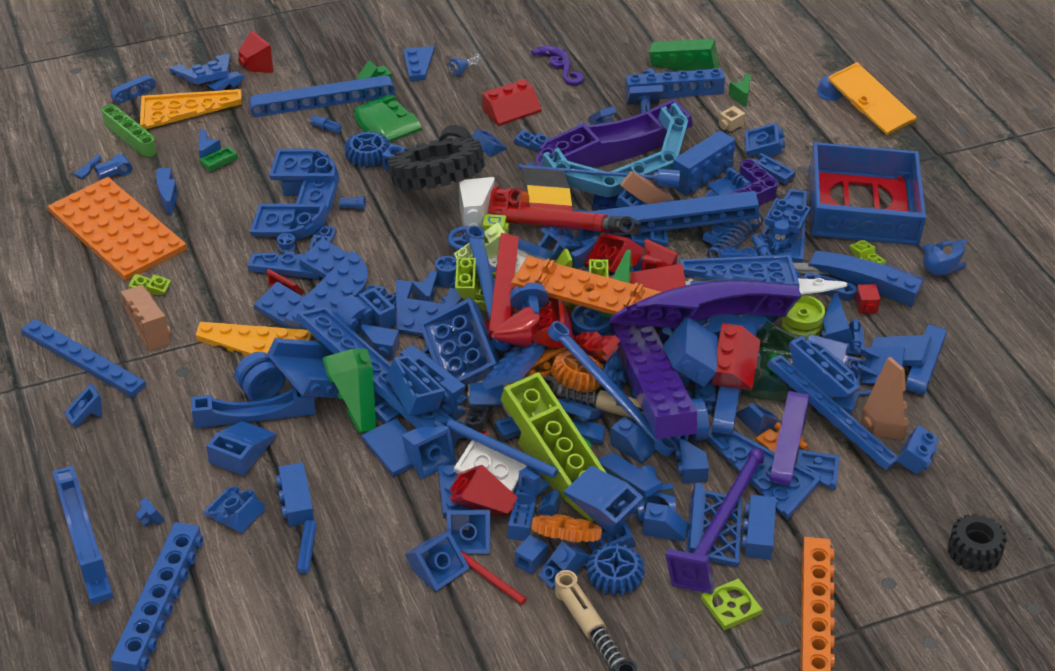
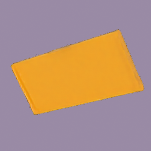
M858 62L828 77V81L848 98L852 105L882 130L885 135H889L917 120V117Z

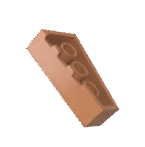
M143 285L121 291L123 306L147 350L151 351L169 345V336L172 335L170 327L166 323L165 315L152 299L150 292L146 291Z

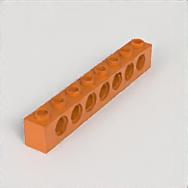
M804 537L800 671H831V668L834 667L835 655L831 654V649H834L835 640L834 635H831V631L834 630V617H830V613L834 612V600L830 599V595L833 596L834 582H830V578L834 577V565H830V561L834 560V548H830V539Z

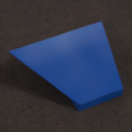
M753 403L736 412V416L757 436L768 429L775 430L774 426L777 422L782 424V421L771 411Z

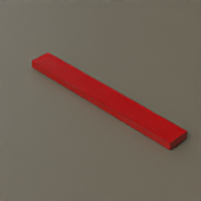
M501 233L499 238L488 335L490 336L497 327L511 317L512 306L509 295L513 290L511 282L515 277L519 237Z

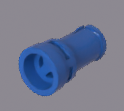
M356 196L355 198L340 197L339 207L340 209L355 208L356 210H365V196Z

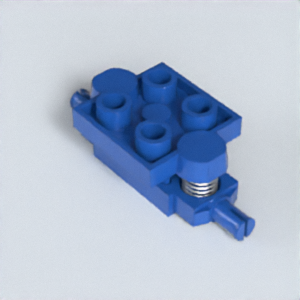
M790 197L787 201L776 198L765 218L764 224L773 227L769 237V244L772 245L770 252L772 254L773 252L777 254L779 248H786L788 244H791L795 234L800 233L810 214L811 207L802 205L801 200L798 198Z

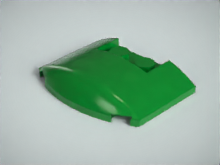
M386 95L354 107V118L358 126L365 133L368 131L371 133L375 131L376 134L381 133L382 136H386L389 143L422 130L414 113L410 114L396 101V96Z

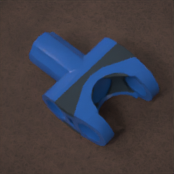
M646 465L640 468L657 479L654 467ZM672 483L662 484L663 489L648 497L643 496L639 508L634 512L638 522L644 521L647 502L667 505L676 512L675 492Z

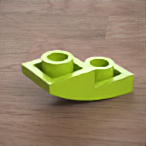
M861 240L849 245L855 257L886 264V260L875 254V247L867 241Z
M135 274L128 285V289L143 285L151 295H164L171 280L154 274L151 279Z

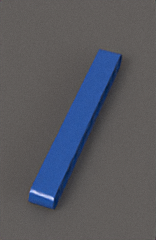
M379 76L254 95L249 98L248 104L251 114L255 117L378 99L386 95H393L395 87L389 76Z

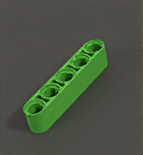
M109 104L102 107L104 124L142 156L151 157L156 154L153 135L115 105Z

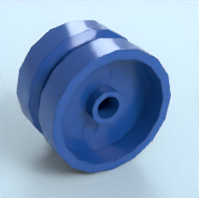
M577 305L572 310V334L575 337L580 333L584 334L597 331L602 337L611 336L613 323L610 322L611 318L601 316V311L580 305Z
M254 352L240 361L234 373L235 382L252 402L275 397L280 393L286 381V376L265 352Z

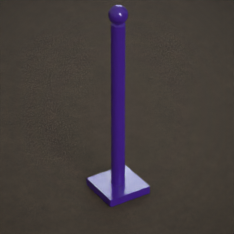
M754 448L748 453L746 463L693 554L672 549L666 551L665 556L672 586L713 594L715 586L707 555L758 465L764 461L765 455L761 449Z

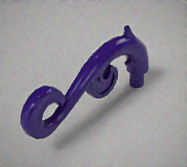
M539 46L538 49L531 50L532 56L554 55V57L549 59V64L553 68H563V79L566 84L577 86L583 83L584 76L579 72L572 71L570 73V76L575 77V79L567 77L570 59L565 53V49H559L554 46Z

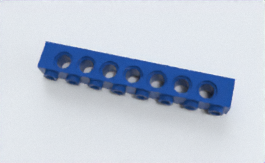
M174 523L110 659L113 671H143L148 668L149 657L157 647V639L165 630V621L168 616H171L174 601L180 596L183 581L187 580L189 568L195 563L196 552L203 545V535H201L199 526Z

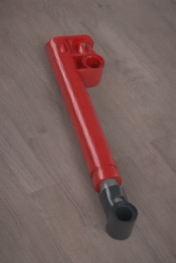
M494 186L491 191L488 214L505 215L506 223L552 226L606 232L608 229L609 232L636 235L641 230L640 221L630 216H610L608 218L607 214L528 207L530 197L524 190L519 188L504 190L500 189L499 186ZM632 222V227L628 230V224Z

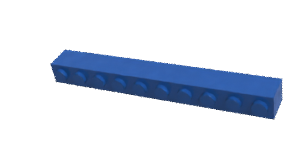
M750 191L589 211V213L607 214L608 218L610 216H630L640 221L641 230L639 233L759 219V203L756 192ZM632 222L628 224V230L632 227ZM608 229L606 232H602L616 236L630 235L626 233L609 232ZM579 230V236L582 240H587L594 236L599 238L601 232Z

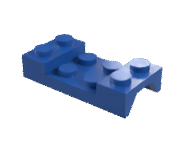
M413 345L400 352V356L409 355L446 390L440 407L455 421L466 414V410L457 404V399L465 389L463 383Z

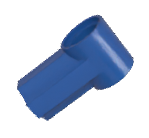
M117 154L112 160L95 165L94 167L99 180L117 174L126 176L132 171V165L124 154Z

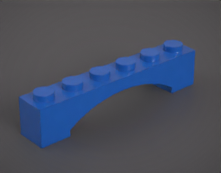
M292 386L291 390L276 397L253 402H229L212 398L211 395L191 397L194 428L236 424L241 421L253 422L316 414L314 397L302 396L294 386Z

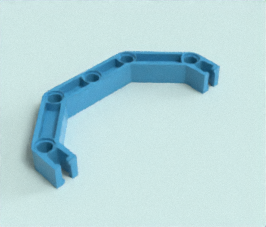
M676 103L671 104L669 113L666 106L660 110L658 120L667 130L662 151L610 172L630 173L633 171L642 175H654V172H658V169H673V159L679 155L688 123L687 117ZM559 148L554 149L552 159L549 157V152L543 154L541 164L543 167L602 171L567 161ZM564 172L569 187L599 196L613 197L625 189L620 184L626 177Z

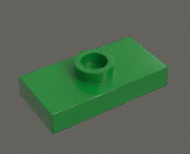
M227 146L199 160L200 164L211 172L237 160L238 154Z

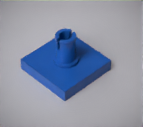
M663 85L629 87L626 104H640L641 113L651 110L650 103H659Z

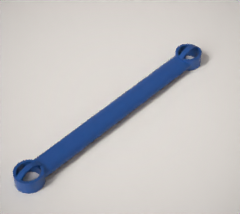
M473 225L467 228L465 239L470 243L473 257L476 258V269L490 320L494 279L483 241L485 232L481 227ZM492 339L493 347L500 351H506L511 347V344Z
M554 321L547 331L548 335L553 340L561 342L653 439L655 442L654 446L660 454L670 456L677 448L676 442L671 437L656 439L646 416L569 336V329L561 322Z

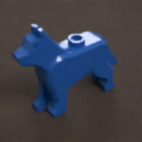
M751 314L739 317L735 315L715 316L698 322V324L717 335L718 340L722 323L743 326L754 336H756L757 332L768 331L772 325V322L764 315Z

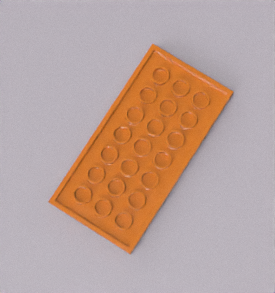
M109 177L101 179L47 206L48 211L125 281L133 278L135 274L139 275L187 250V245Z

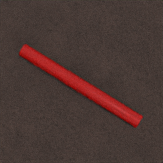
M461 552L471 569L520 605L526 603L527 598L466 553Z

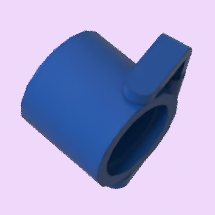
M442 256L435 261L438 286L454 288L455 281L453 278L456 277L457 261L455 257Z

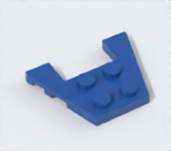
M230 53L215 56L216 61H210L206 65H193L189 69H186L183 64L169 67L170 74L174 75L176 73L177 77H185V80L194 84L228 77L231 61Z
M396 280L397 330L401 334L424 337L419 323L460 303L463 298L455 288H450L445 304L409 299L414 287L413 282Z

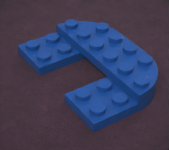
M278 149L269 174L270 179L303 180L296 204H259L250 233L252 236L278 237L282 233H291L295 236V240H301L317 231L328 218L339 183V173L333 160L327 153L321 150Z
M321 238L300 259V265L324 279L305 298L276 282L254 304V309L285 328L307 330L295 319L297 313L326 307L331 312H336L338 309L336 305L343 298L349 295L356 297L366 290L367 267L362 258L354 251L347 253Z

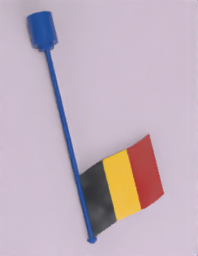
M522 163L518 165L519 170L522 169L527 184L530 207L567 211L573 210L570 188L564 172L626 177L629 174L522 165ZM658 169V172H654V175L639 174L644 178L654 179L653 182L657 183L659 187H679L680 170Z

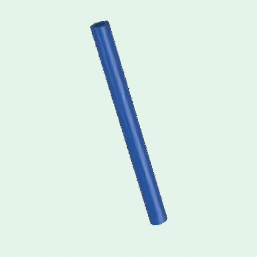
M450 419L446 425L450 430L551 478H555L558 473L557 468L455 420Z

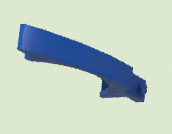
M69 466L52 471L91 605L113 599L103 558L96 544L74 467Z

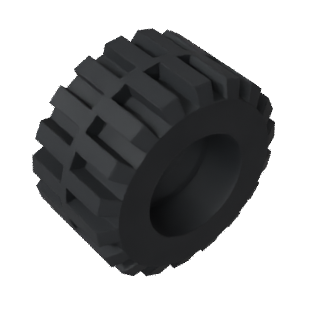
M967 514L963 518H958L957 522L953 524L948 542L950 557L956 559V564L963 565L964 569L969 568L974 572H977V570L986 572L987 569H994L995 566L999 565L1006 546L1007 536H1005V529H1001L1002 525L1000 523H995V519H989L986 515L978 516V514H972L970 516Z

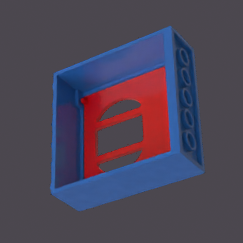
M813 143L808 169L811 236L919 245L926 213L918 151ZM838 184H843L844 206L835 202L830 195V190ZM849 184L872 186L874 208L850 206ZM878 187L887 191L892 198L891 205L885 209H880Z

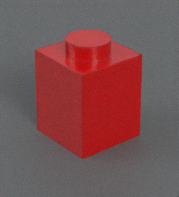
M876 284L858 285L855 300L859 314L878 313L880 296Z

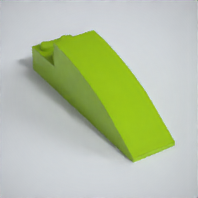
M539 372L504 387L501 401L521 430L518 445L525 454L558 469L555 478H551L543 473L541 475L550 483L554 490L557 489L560 496L590 522H593L594 520L563 492L590 466L603 472L606 471Z

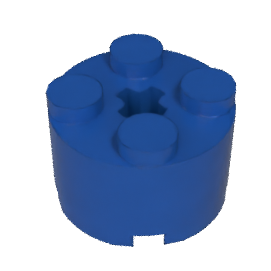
M349 295L343 298L336 305L338 307L336 312L332 311L335 316L358 336L361 333L362 324L374 325L372 322L374 311L358 296Z

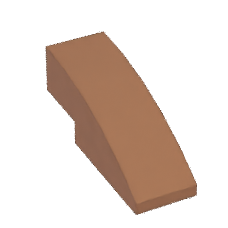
M633 171L620 184L646 204L674 200L669 192L659 188L654 182Z

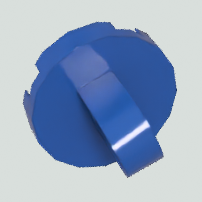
M525 283V287L521 288L516 286L509 295L513 308L520 311L525 307H531L535 314H539V309L549 299L547 290H545L542 284Z

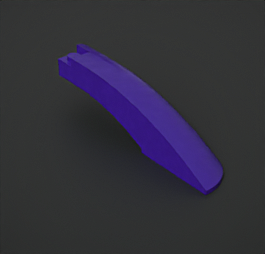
M673 99L647 112L627 119L597 125H586L583 123L547 140L539 148L540 152L536 155L537 166L543 167L541 164L544 153L549 152V157L552 159L554 149L557 148L560 149L567 161L588 167H597L629 159L663 146L667 130L658 120L661 108L666 106L669 113L671 104L676 103L688 119L686 129L693 126L692 116Z
M748 280L696 283L660 292L618 311L612 316L610 322L678 328L686 316L693 321L715 316L741 314L785 317L801 298V293L798 286L794 284Z

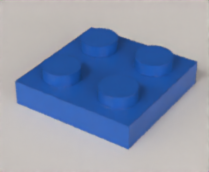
M567 398L557 399L567 415H576V419L593 421L596 418H601L602 410Z

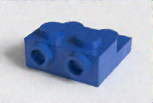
M776 122L745 131L746 153L748 157L764 152L769 157L783 153V148H786L783 139L785 138L783 129H779Z

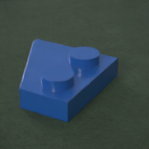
M799 449L797 465L821 477L820 483L824 486L836 490L840 456Z

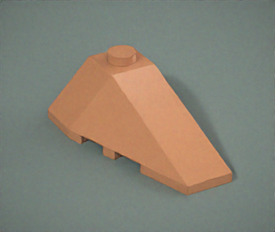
M892 357L887 358L863 408L860 423L875 436L903 440L906 437L908 418L904 416L907 402L903 401V391L906 390L904 368Z

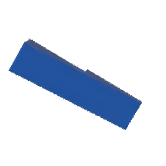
M517 485L515 495L518 498L514 502V509L512 510L508 525V539L525 541L531 533L538 495L532 497L518 489Z

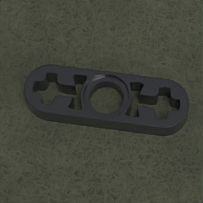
M492 405L471 406L465 418V426L481 432L492 412Z

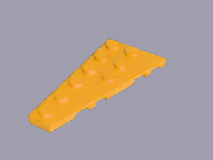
M241 89L142 96L140 126L144 129H149L241 105Z
M200 322L195 334L197 341L215 347L220 345L226 347L227 351L233 353L234 351L241 352L245 357L254 352L268 353L274 338L312 341L313 337L308 330L211 322Z

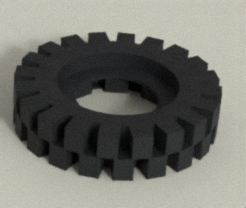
M446 138L441 142L434 140L430 141V144L421 143L417 144L416 147H408L404 151H399L395 156L389 158L388 166L393 186L395 185L397 188L406 190L411 188L422 190L425 186H427V189L436 188L438 184L447 186L451 185V181L458 183L463 181L464 178H471L475 176V173L482 171V168L485 167L480 141L472 138H456L454 140Z

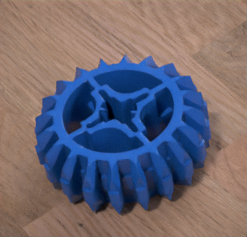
M362 131L360 134L355 133V136H350V139H347L344 147L345 156L349 163H353L354 166L359 165L360 168L372 166L374 168L375 165L380 166L382 163V154L388 149L390 143L386 136H382L381 133L376 134L375 131L373 133L369 131L366 133Z
M618 542L614 546L608 543L607 547L600 545L599 550L594 549L592 554L589 555L586 564L587 577L590 580L591 586H595L597 591L603 590L604 595L609 592L613 597L616 593L623 596L624 592L631 594L633 589L637 590L639 584H642L645 575L644 560L641 559L640 553H635L634 547L628 549L627 544L620 546Z

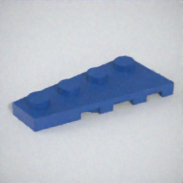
M276 252L253 253L247 265L248 271L267 273V270L270 269L279 275L320 279L319 275L300 265V259L305 254H294V252H286L283 255H278Z

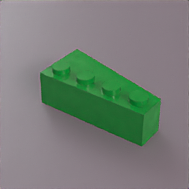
M715 39L653 42L649 50L651 65L681 71L719 69L720 67Z

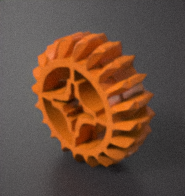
M564 351V353H559L555 357L551 374L558 384H563V387H568L570 390L583 391L584 393L586 391L593 392V390H598L601 387V384L571 352ZM589 356L603 371L604 365L600 363V360L594 359V356Z

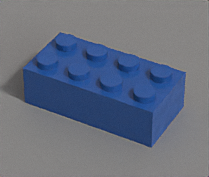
M718 131L673 159L672 170H680L679 187L674 189L688 196L720 176L727 168H732L736 139L722 131Z

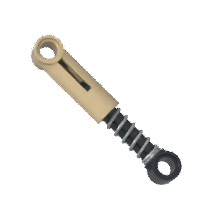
M552 376L543 377L547 384L549 382L554 383V388L551 391L556 398L566 397L574 401L579 400L581 403L586 402L587 405L593 404L594 407L596 406V409L632 418L607 391L600 390L599 393H596V391L577 392L573 389L570 390L568 387H563V384H558L557 380L553 379ZM628 397L638 409H642L638 399Z
M569 570L557 573L555 577L556 597L564 602L586 637L596 644V648L600 650L604 660L608 661L611 671H637L636 663L621 657L622 653L617 651L618 647L613 645L614 641L610 640V635L605 633L607 627L578 585L576 574Z

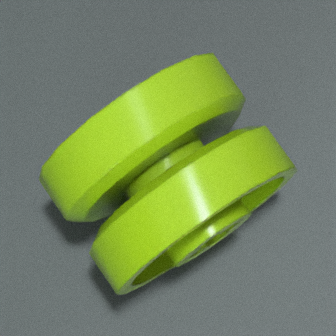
M801 295V298L788 314L781 318L780 327L784 336L790 340H795L800 336H804L808 340L809 334L820 337L825 316L824 305L815 297Z

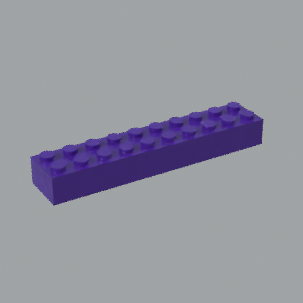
M612 324V333L620 340L617 344L619 348L616 352L621 359L623 368L656 439L697 434V410L677 371L672 367L654 327Z

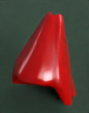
M525 307L497 327L491 336L495 340L511 345L528 347L532 344L533 340L532 329L539 322L540 317L533 312L531 307Z

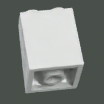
M494 177L466 179L459 182V208L463 226L475 225L482 228L484 216L488 214L491 191L495 186Z

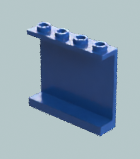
M274 338L267 355L302 396L339 398L337 395L339 391L335 383H331L328 379L322 359L333 355V352L328 350L320 341Z

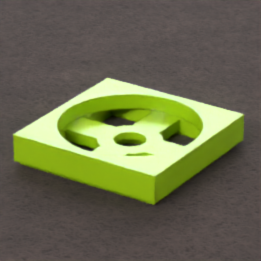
M739 578L715 588L713 594H701V600L724 631L762 615L763 609ZM738 590L742 596L736 599L731 598L727 592ZM719 596L723 604L714 608L712 600ZM732 602L736 606L734 608H729L727 604ZM749 604L751 608L744 615L740 607ZM725 613L732 614L734 617H727V616H724L723 614H725Z

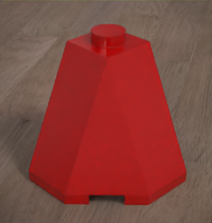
M483 465L460 472L450 487V492L452 493L450 501L471 509L490 510V515L496 517L509 514L514 509V502L518 498Z

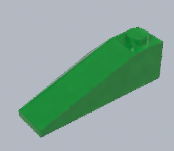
M350 349L322 358L327 377L331 383H335L339 391L337 395L340 400L344 399L348 407L347 413L359 433H366L375 429L373 367L368 350Z

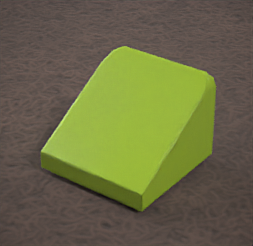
M564 249L555 263L572 268V258L569 250Z

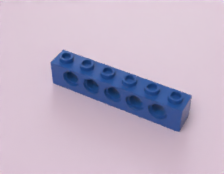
M717 68L626 75L625 93L627 96L629 87L663 85V93L660 99L724 94L725 76L723 70Z

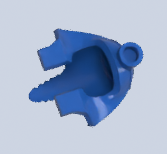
M960 239L953 243L952 240L937 243L935 246H933V243L923 245L922 249L925 250L923 265L926 270L936 276H945L965 268L967 262H959L965 252L963 244L967 243V239ZM951 244L953 251L950 255H947L942 250L945 246Z

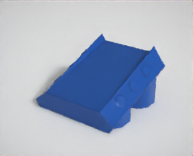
M228 487L204 510V515L245 533V529L261 513L264 514L265 503L258 500L253 490H246L242 493L239 487Z

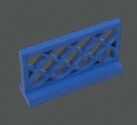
M698 483L694 485L689 507L686 552L692 554L704 535L703 531L711 523L704 515L710 513L714 517L717 513L715 509L721 506L726 497L725 494L703 490L704 485ZM705 498L713 499L716 504L710 506ZM743 498L738 500L737 508L729 516L736 524L730 527L727 522L723 527L725 530L720 532L717 537L724 546L718 549L713 544L711 548L713 552L707 555L709 561L738 567ZM729 533L735 540L729 543L723 536ZM729 550L733 554L734 559L726 557L722 552Z

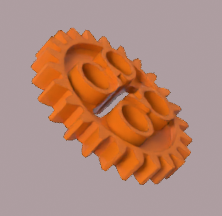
M556 514L553 516H535L532 520L531 530L546 537L560 538V540L568 542H594L601 538L602 527L588 520L574 519L569 516Z

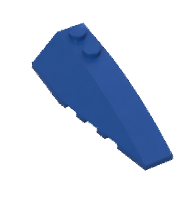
M816 251L808 265L855 285L876 284L880 295L910 307L913 306L926 280L923 277L892 265L830 252Z

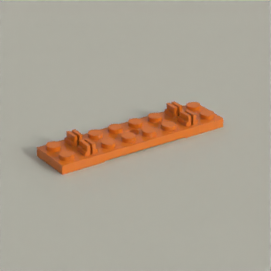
M530 256L526 257L511 282L513 288L516 286L518 288L525 287V283L542 284L548 292V297L612 315L640 300L660 293V291L645 288L643 284L639 285L636 282L635 284H630L556 264L555 260L550 262V259L545 261Z

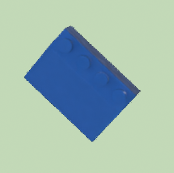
M471 298L419 323L432 360L464 385L484 380L487 374L493 370V367L499 363L498 354L492 345L490 335H488V329L479 306Z

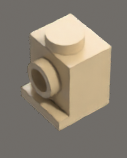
M735 106L719 114L720 128L722 130L727 129L730 132L738 127L743 128L746 113Z

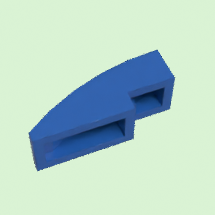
M157 168L156 177L161 204L169 215H173L178 195L176 179H173L171 168Z

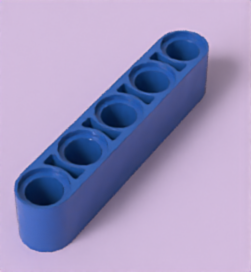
M928 324L924 335H931L932 342L924 365L912 366L905 391L922 396L925 395L941 352L947 329Z
M719 387L712 432L733 434L740 393L739 388Z

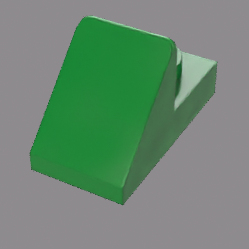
M369 60L356 80L379 76H389L392 79V73L385 66L376 67Z
M744 74V80H740V83L730 82L729 96L743 107H747L751 78L749 74Z

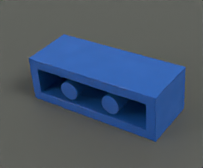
M304 463L279 466V475L276 476L277 488L282 487V490L278 492L280 503H285V506H281L283 519H288L289 527L302 525L306 520H314Z
M751 495L750 503H745L744 515L748 516V519H744L743 531L747 532V535L742 537V548H746L745 557L771 560L776 497Z

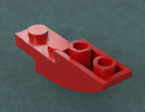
M597 331L580 333L574 339L587 355L594 356V359L600 361H607L619 348L617 344L620 342L615 335L602 337Z

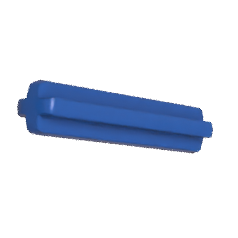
M306 520L304 523L297 563V572L299 574H307L309 572L316 532L315 520Z

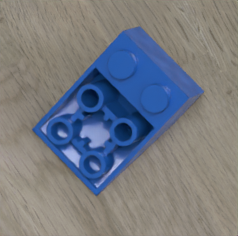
M244 421L238 422L217 432L206 445L209 463L245 476L277 434Z
M590 466L563 492L610 535L639 508L643 496L628 483L593 466Z

